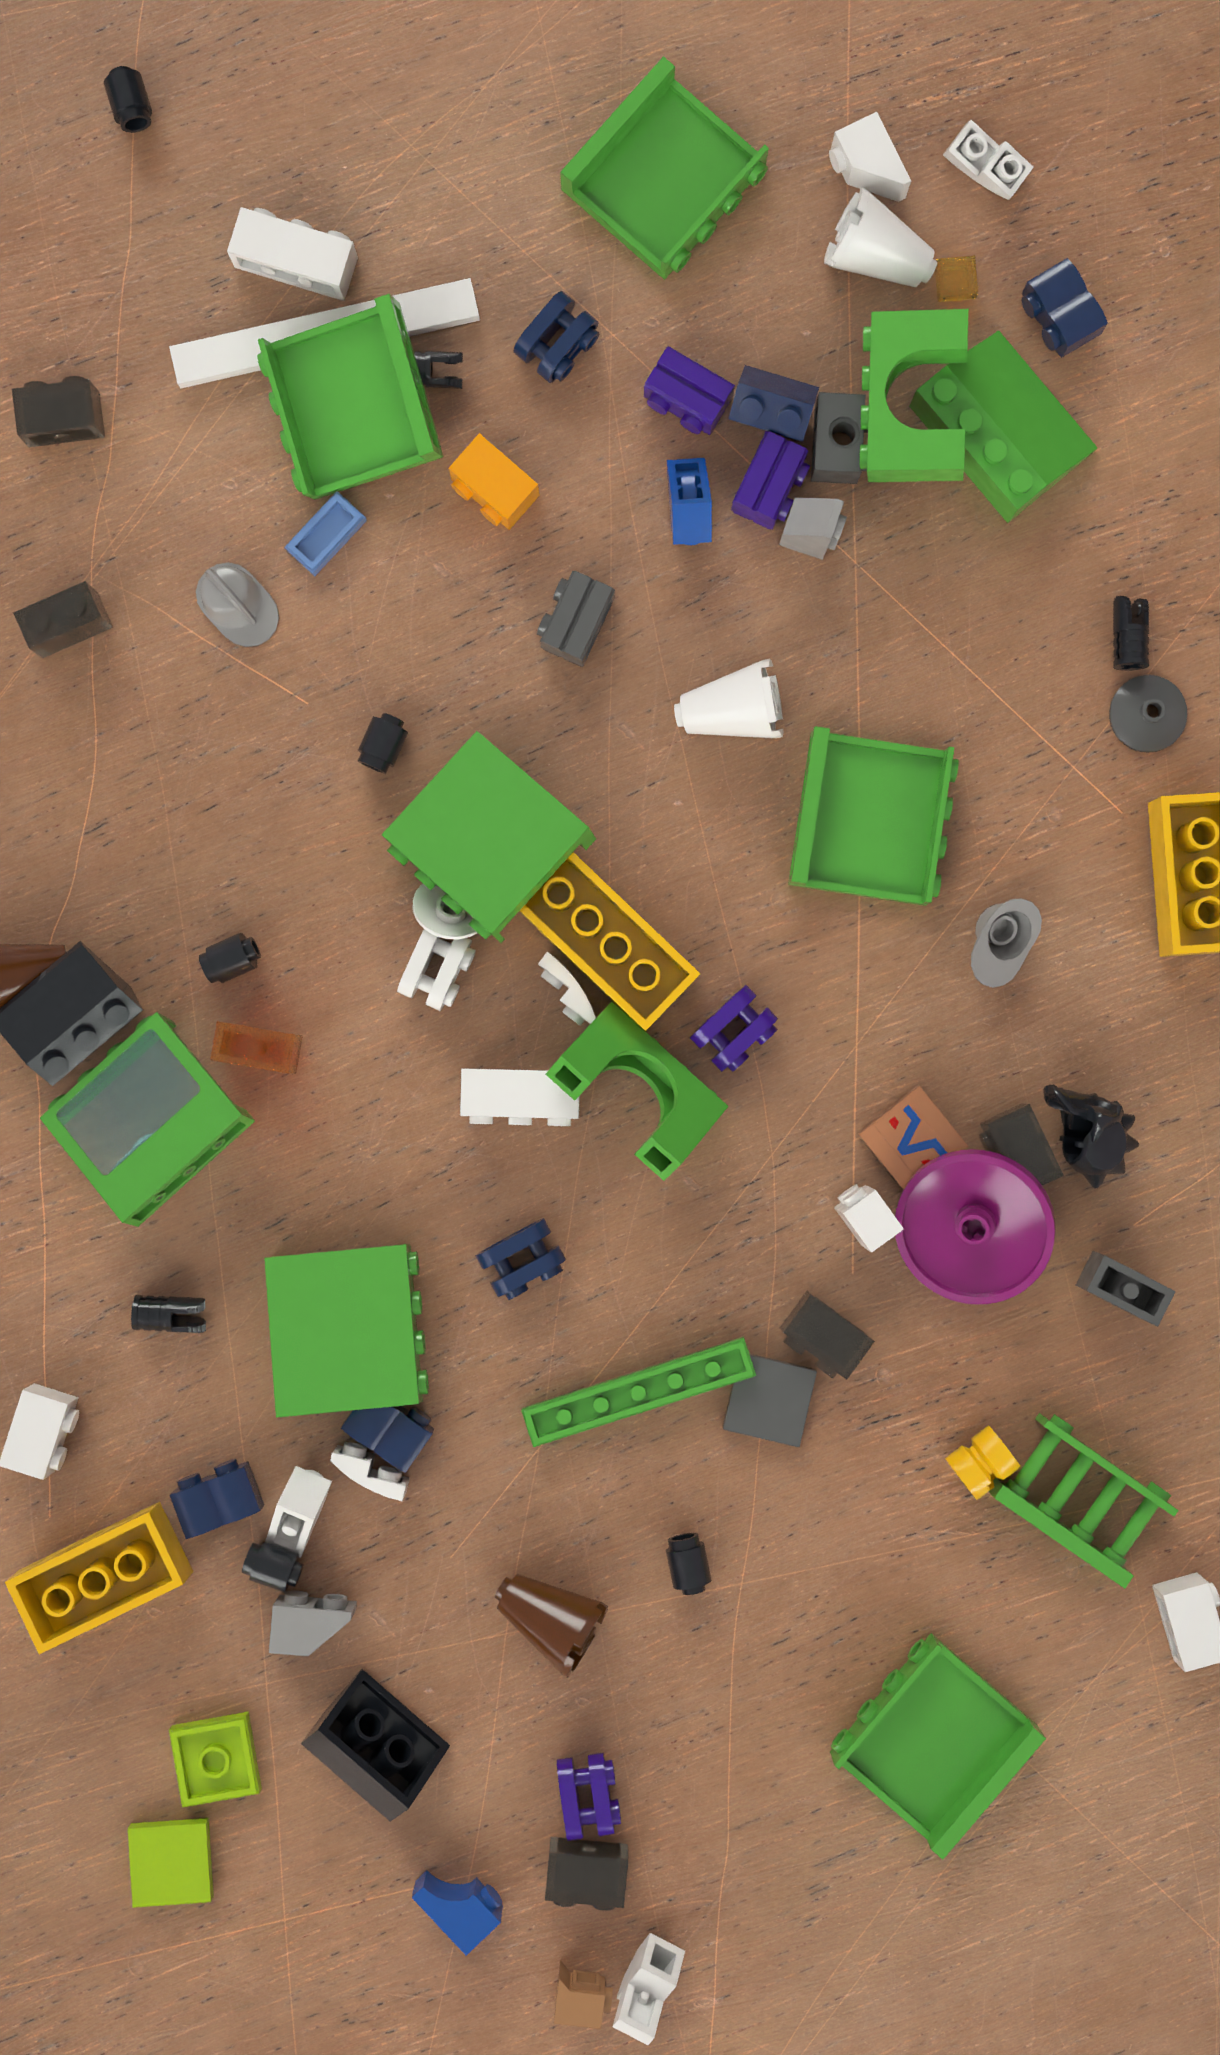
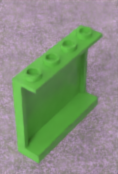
M663 56L562 169L560 177L561 190L665 280L673 270L678 273L684 268L691 257L690 251L698 242L704 244L712 236L719 218L724 213L730 215L737 208L743 196L741 194L749 185L754 187L762 180L768 170L766 162L769 148L764 144L757 151L674 79L675 66Z
M390 294L375 298V307L272 343L264 338L258 339L261 353L257 355L258 363L263 375L269 378L272 392H269V401L274 413L277 416L280 415L284 429L280 431L281 442L285 451L291 454L295 467L291 470L292 479L296 489L311 499L316 500L334 494L336 491L340 492L443 458L400 303Z
M815 726L810 734L788 885L923 906L932 903V897H938L941 887V874H936L938 859L944 858L947 847V836L942 835L944 820L949 821L953 807V798L947 797L949 782H955L958 773L959 760L953 759L955 747H948L944 751L830 733V728Z
M478 731L472 735L382 833V836L391 844L387 851L403 866L410 861L418 868L414 873L417 879L430 890L437 885L445 893L441 900L457 915L463 910L473 918L469 925L485 940L492 935L500 943L505 940L500 934L502 929L580 845L587 850L596 840V837L584 822Z
M410 1244L264 1258L276 1418L414 1405L423 1402V1394L429 1393L427 1370L420 1369L419 1355L425 1354L426 1345L424 1331H417L416 1315L422 1314V1297L420 1291H414L413 1275H419V1259L417 1251L411 1252Z
M931 1633L925 1641L920 1639L913 1645L908 1653V1661L900 1670L894 1669L889 1673L883 1682V1690L874 1700H867L861 1706L857 1713L858 1719L849 1730L843 1729L837 1734L831 1744L832 1750L830 1754L836 1768L840 1769L843 1766L926 1838L930 1849L943 1860L1046 1740V1737L1036 1723Z

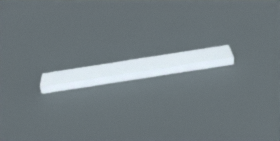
M471 278L392 296L400 303L409 337L480 321ZM375 300L169 346L177 384L181 389L260 371L257 355L261 353L258 339L264 338L272 343L375 307Z

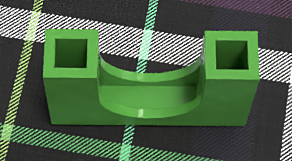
M969 309L871 312V326L863 327V352L870 351V366H862V391H869V405H861V430H868V444L860 445V469H867L868 482L963 481L965 429L921 430L908 427L894 417L887 405L886 399L895 379L911 367L922 364L967 363Z
M611 1002L560 1056L545 1075L574 1101L599 1074L607 1070H627L644 1079L658 1098L660 1120L656 1129L634 1155L664 1181L684 1162L728 1108V1105L714 1091L694 1076L685 1065L664 1049L655 1038L651 1037L624 1011Z

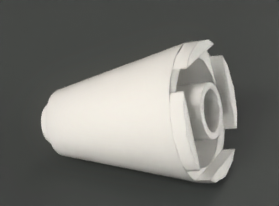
M860 188V192H856L845 208L835 228L838 231L835 241L838 243L835 245L829 242L824 257V264L832 268L915 288L921 281L926 284L937 266V261L933 259L935 251L864 188Z
M771 659L761 660L680 696V703L674 704L677 726H684L687 734L758 738L783 737V729L776 730L775 723L777 720L783 719L776 675L768 676L766 670L767 667L773 666Z

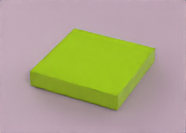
M249 1711L176 1724L170 1727L169 1734L182 1808L260 1794L262 1786Z
M209 1818L142 1822L129 1825L128 1845L132 1908L207 1903L212 1901L214 1892Z

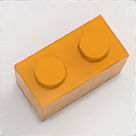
M480 433L448 468L451 480L453 481L451 487L466 501L472 497L482 506L480 512L488 521L495 526L502 523L508 530L514 526L540 496L538 483Z

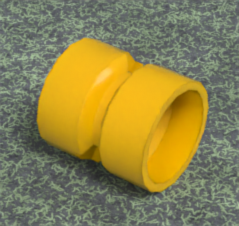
M989 1425L971 1438L972 1446L970 1448L962 1445L945 1458L976 1500L994 1488L993 1480L995 1478L1005 1480L1021 1468L1017 1460Z

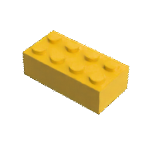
M1220 792L1161 796L1148 803L1160 957L1220 953Z
M159 1501L18 1570L5 1581V1584L38 1654H41L183 1585L194 1571Z

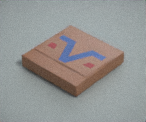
M916 1086L858 1133V1136L902 1190H904L911 1177L929 1161L943 1154L965 1150L969 1147L920 1086Z

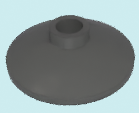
M1155 675L1138 676L1127 681L1115 693L1109 709L1110 724L1116 737L1127 747L1146 753L1157 752L1172 745L1184 731L1188 715L1187 705L1180 690L1169 680ZM1148 705H1154L1158 709V716L1156 718H1152L1147 714L1146 709Z

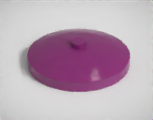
M976 1149L959 1150L943 1154L929 1161L911 1177L905 1186L895 1213L896 1219L904 1228V1230L895 1235L906 1266L927 1288L938 1295L956 1302L991 1304L1020 1294L1039 1278L1045 1270L1053 1251L1056 1230L1055 1216L1045 1189L1035 1176L1021 1164L991 1151Z

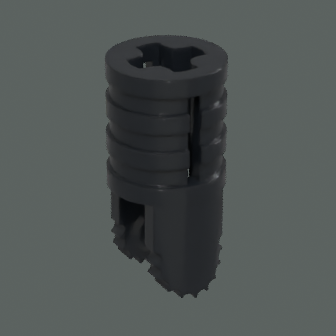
M414 352L423 386L426 388L462 389V378L457 376L432 377L433 362H444L445 364L463 362V352Z
M1116 596L1114 598L1113 668L1116 670L1133 671L1149 667V603L1147 599L1140 598L1134 600V603L1131 605L1130 598H1127V596Z
M135 1295L131 1310L132 1329L204 1333L206 1331V1320L204 1318L177 1314L201 1313L205 1309V1299Z

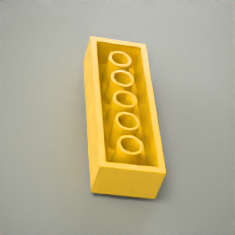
M574 852L519 911L644 1031L700 975L683 956Z

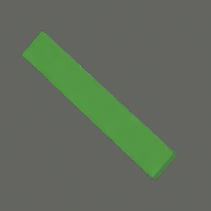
M741 1337L523 1407L521 1411L532 1445L536 1447L755 1377L756 1371L745 1338Z

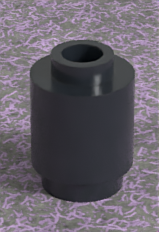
M119 66L112 69L104 79L103 84L115 122L120 124L121 129L128 133L145 130L151 125L152 108L140 72L127 66Z
M382 713L381 718L373 716L358 749V752L361 753L358 762L370 769L386 774L389 766L394 767L408 735V732L402 728L404 722L387 713Z
M238 933L207 947L206 952L199 955V962L206 978L211 983L217 981L224 983L256 969L258 966L257 959L261 958V954L252 937L246 938L243 933Z
M684 1533L669 1538V1548L666 1549L673 1588L682 1590L683 1595H694L705 1591V1585L710 1583L712 1579L704 1542L699 1540L698 1533Z
M253 1542L245 1558L242 1573L249 1575L250 1581L286 1592L289 1585L296 1587L304 1564L298 1562V1553L263 1542L262 1545Z

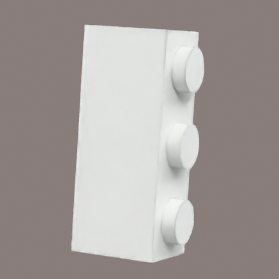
M243 207L240 208L227 250L234 268L342 301L345 300L358 259L353 241H350L349 237L343 233L332 230L324 233L314 230L311 225L298 219H292L291 222L277 218L273 213L262 208H255L254 211Z
M461 1069L460 1116H469L470 1124H493V1117H508L509 1125H532V1118H547L548 1126H571V1119H579L580 1096L574 1101L545 1075L548 1071Z

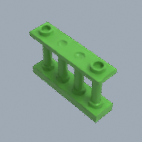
M1039 1413L1035 1420L1047 1428L1048 1431L1014 1480L1009 1479L1006 1484L995 1478L993 1480L994 1488L989 1493L1000 1503L1125 1589L1134 1577L1124 1567L1127 1561L1124 1557L1158 1507H1161L1174 1517L1179 1510L1167 1502L1171 1495L1152 1481L1147 1487L1072 1436L1071 1432L1074 1427L1054 1414L1049 1420ZM1061 1439L1079 1450L1080 1454L1047 1502L1042 1501L1037 1506L1027 1499L1030 1493L1027 1489ZM1093 1462H1096L1113 1475L1079 1525L1074 1523L1070 1529L1059 1521L1062 1516L1059 1512ZM1128 1484L1145 1496V1498L1111 1548L1106 1546L1102 1551L1091 1543L1095 1538L1092 1534L1125 1485Z

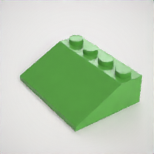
M997 331L968 350L967 363H949L916 390L909 405L929 430L965 429L964 472L1007 523L1013 520L1098 448L1000 331Z

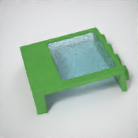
M158 1012L141 1020L135 1028L136 1031L124 1042H119L111 1047L106 1054V1058L95 1068L85 1071L78 1078L77 1084L66 1094L55 1098L49 1104V1110L40 1117L41 1121L120 1221L137 1227L255 1122L246 1109L232 1102L174 1032L175 1023Z

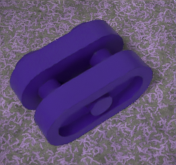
M744 985L689 1037L699 1049L708 1042L714 1046L718 1053L711 1061L721 1072L727 1067L732 1072L735 1071L748 1059L749 1055L745 1051L755 1041L762 1045L778 1030L773 1025L778 1018L768 1007L757 1014L749 1005L757 995L747 985ZM738 1015L745 1022L746 1026L729 1041L721 1030Z
M604 1753L588 1755L589 1767L575 1769L573 1757L557 1759L558 1783L567 1841L583 1839L584 1825L597 1824L598 1835L603 1836L615 1834L614 1825L621 1824L618 1799L611 1800L609 1791L610 1785H616L613 1760L605 1761ZM591 1784L594 1807L581 1809L577 1786Z

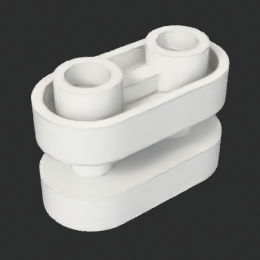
M424 929L403 973L397 992L413 998L417 989L429 993L426 1005L441 1011L444 1005L452 1006L460 988L459 985L455 984L460 970L467 972L476 950L470 948L471 939H454L451 944ZM434 953L445 958L436 979L425 975Z

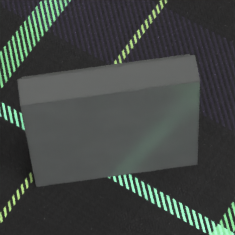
M750 1354L756 1376L732 1384L723 1430L800 1447L817 1370Z

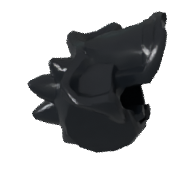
M1054 1084L1045 1086L1043 1094L1046 1104L1049 1107L1059 1109L1061 1113L1063 1135L1060 1136L1059 1141H1062L1063 1155L1069 1165L1076 1172L1083 1174L1094 1189L1099 1188L1106 1174H1124V1154L1139 1147V1142L1127 1133L1135 1121V1116L1125 1114L1122 1105L1118 1101L1110 1102L1102 1097H1098L1096 1093L1081 1094L1072 1090L1058 1088Z

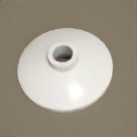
M424 884L419 886L413 898V913L418 923L426 931L445 939H463L477 934L469 925L473 918L464 910L457 915L441 900L445 893L437 885L432 890L428 889Z

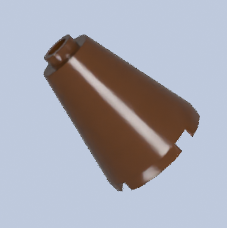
M0 944V1008L67 952L65 945Z
M519 1574L515 1575L512 1580L506 1577L495 1594V1598L499 1600L497 1609L567 1678L570 1676L571 1671L573 1672L592 1643L596 1630L594 1625L596 1622L602 1624L608 1610V1606L603 1602Z

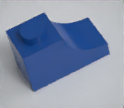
M705 458L667 460L670 524L673 545H697L699 543L712 542V500Z
M426 1870L415 1881L412 1899L466 1956L501 1923L503 1905L500 1895L491 1885L487 1884L484 1886L477 1877L470 1883L451 1884L436 1878Z

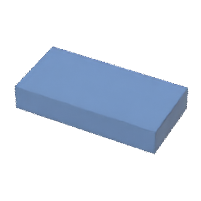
M336 491L284 548L315 577L367 521L366 517Z

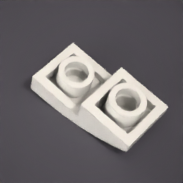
M972 120L964 125L943 154L953 165L974 181L1007 200L1014 195L1033 169V166L1009 143L1004 141L999 146Z
M547 952L538 963L544 969L540 976L558 990L563 984L569 988L560 999L566 1005L562 1011L566 1016L580 1026L584 1020L591 1024L596 1017L586 994L571 973L555 957Z
M345 1442L344 1446L337 1445L332 1452L330 1461L353 1481L375 1493L403 1501L410 1478L401 1476V1470L388 1466H380L378 1470L372 1469L375 1453L366 1452L367 1447L362 1444Z

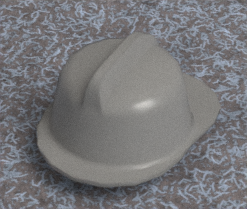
M227 562L216 564L209 568L199 579L196 589L197 603L206 617L227 639L240 646L252 647L259 646L271 638L277 629L279 620L277 605L271 595L249 571L238 564Z
M1022 898L1011 899L1005 903L994 904L986 908L979 916L975 928L977 940L971 953V968L975 978L981 984L992 988L1003 986L1011 981L1020 970L1041 931L1042 919L1040 911L1031 901Z

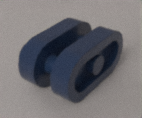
M563 291L558 292L551 298L521 334L513 349V353L525 363H529L537 356L541 360L537 373L549 383L554 382L556 379L560 382L563 381L574 367V358L581 350L587 352L600 335L596 330L599 322L587 311L582 312L576 318L571 314L575 301ZM561 327L565 329V332L554 345L549 347L547 343Z
M544 1218L520 1229L475 1255L482 1269L492 1265L496 1268L499 1277L490 1282L497 1297L506 1295L508 1300L513 1299L529 1289L526 1284L539 1276L542 1281H546L563 1271L560 1264L566 1258L560 1247L555 1246L548 1250L542 1238L551 1233ZM529 1247L534 1258L513 1268L507 1257Z

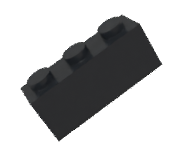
M79 941L0 1008V1033L27 1066L54 1086L141 1013L143 1009L131 986L84 943Z
M363 1669L355 1675L325 1710L301 1743L390 1822L410 1808L450 1747L445 1740Z

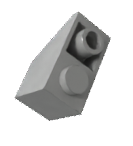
M795 498L779 545L823 560L827 548L835 550L844 528L847 516L840 514L844 501L829 498Z
M298 1590L287 1591L284 1595H279L272 1609L269 1653L309 1656L351 1621L356 1611L357 1601H349L347 1596L342 1594L324 1595V1598L308 1597L307 1592Z

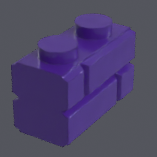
M668 346L645 382L644 397L648 399L647 404L654 411L666 415L669 411L681 418V425L694 434H700L703 431L710 436L732 400L735 385Z
M766 431L734 497L731 511L748 520H753L754 523L769 530H773L777 520L785 522L794 502L788 496L794 485L802 486L811 466L805 463L808 450L792 441H787L773 432Z

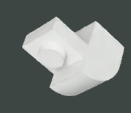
M652 1933L647 1936L637 1949L617 1994V1999L620 2001L612 2027L646 2045L651 2043L655 2038L663 2002L677 1986L685 1954L684 1950Z

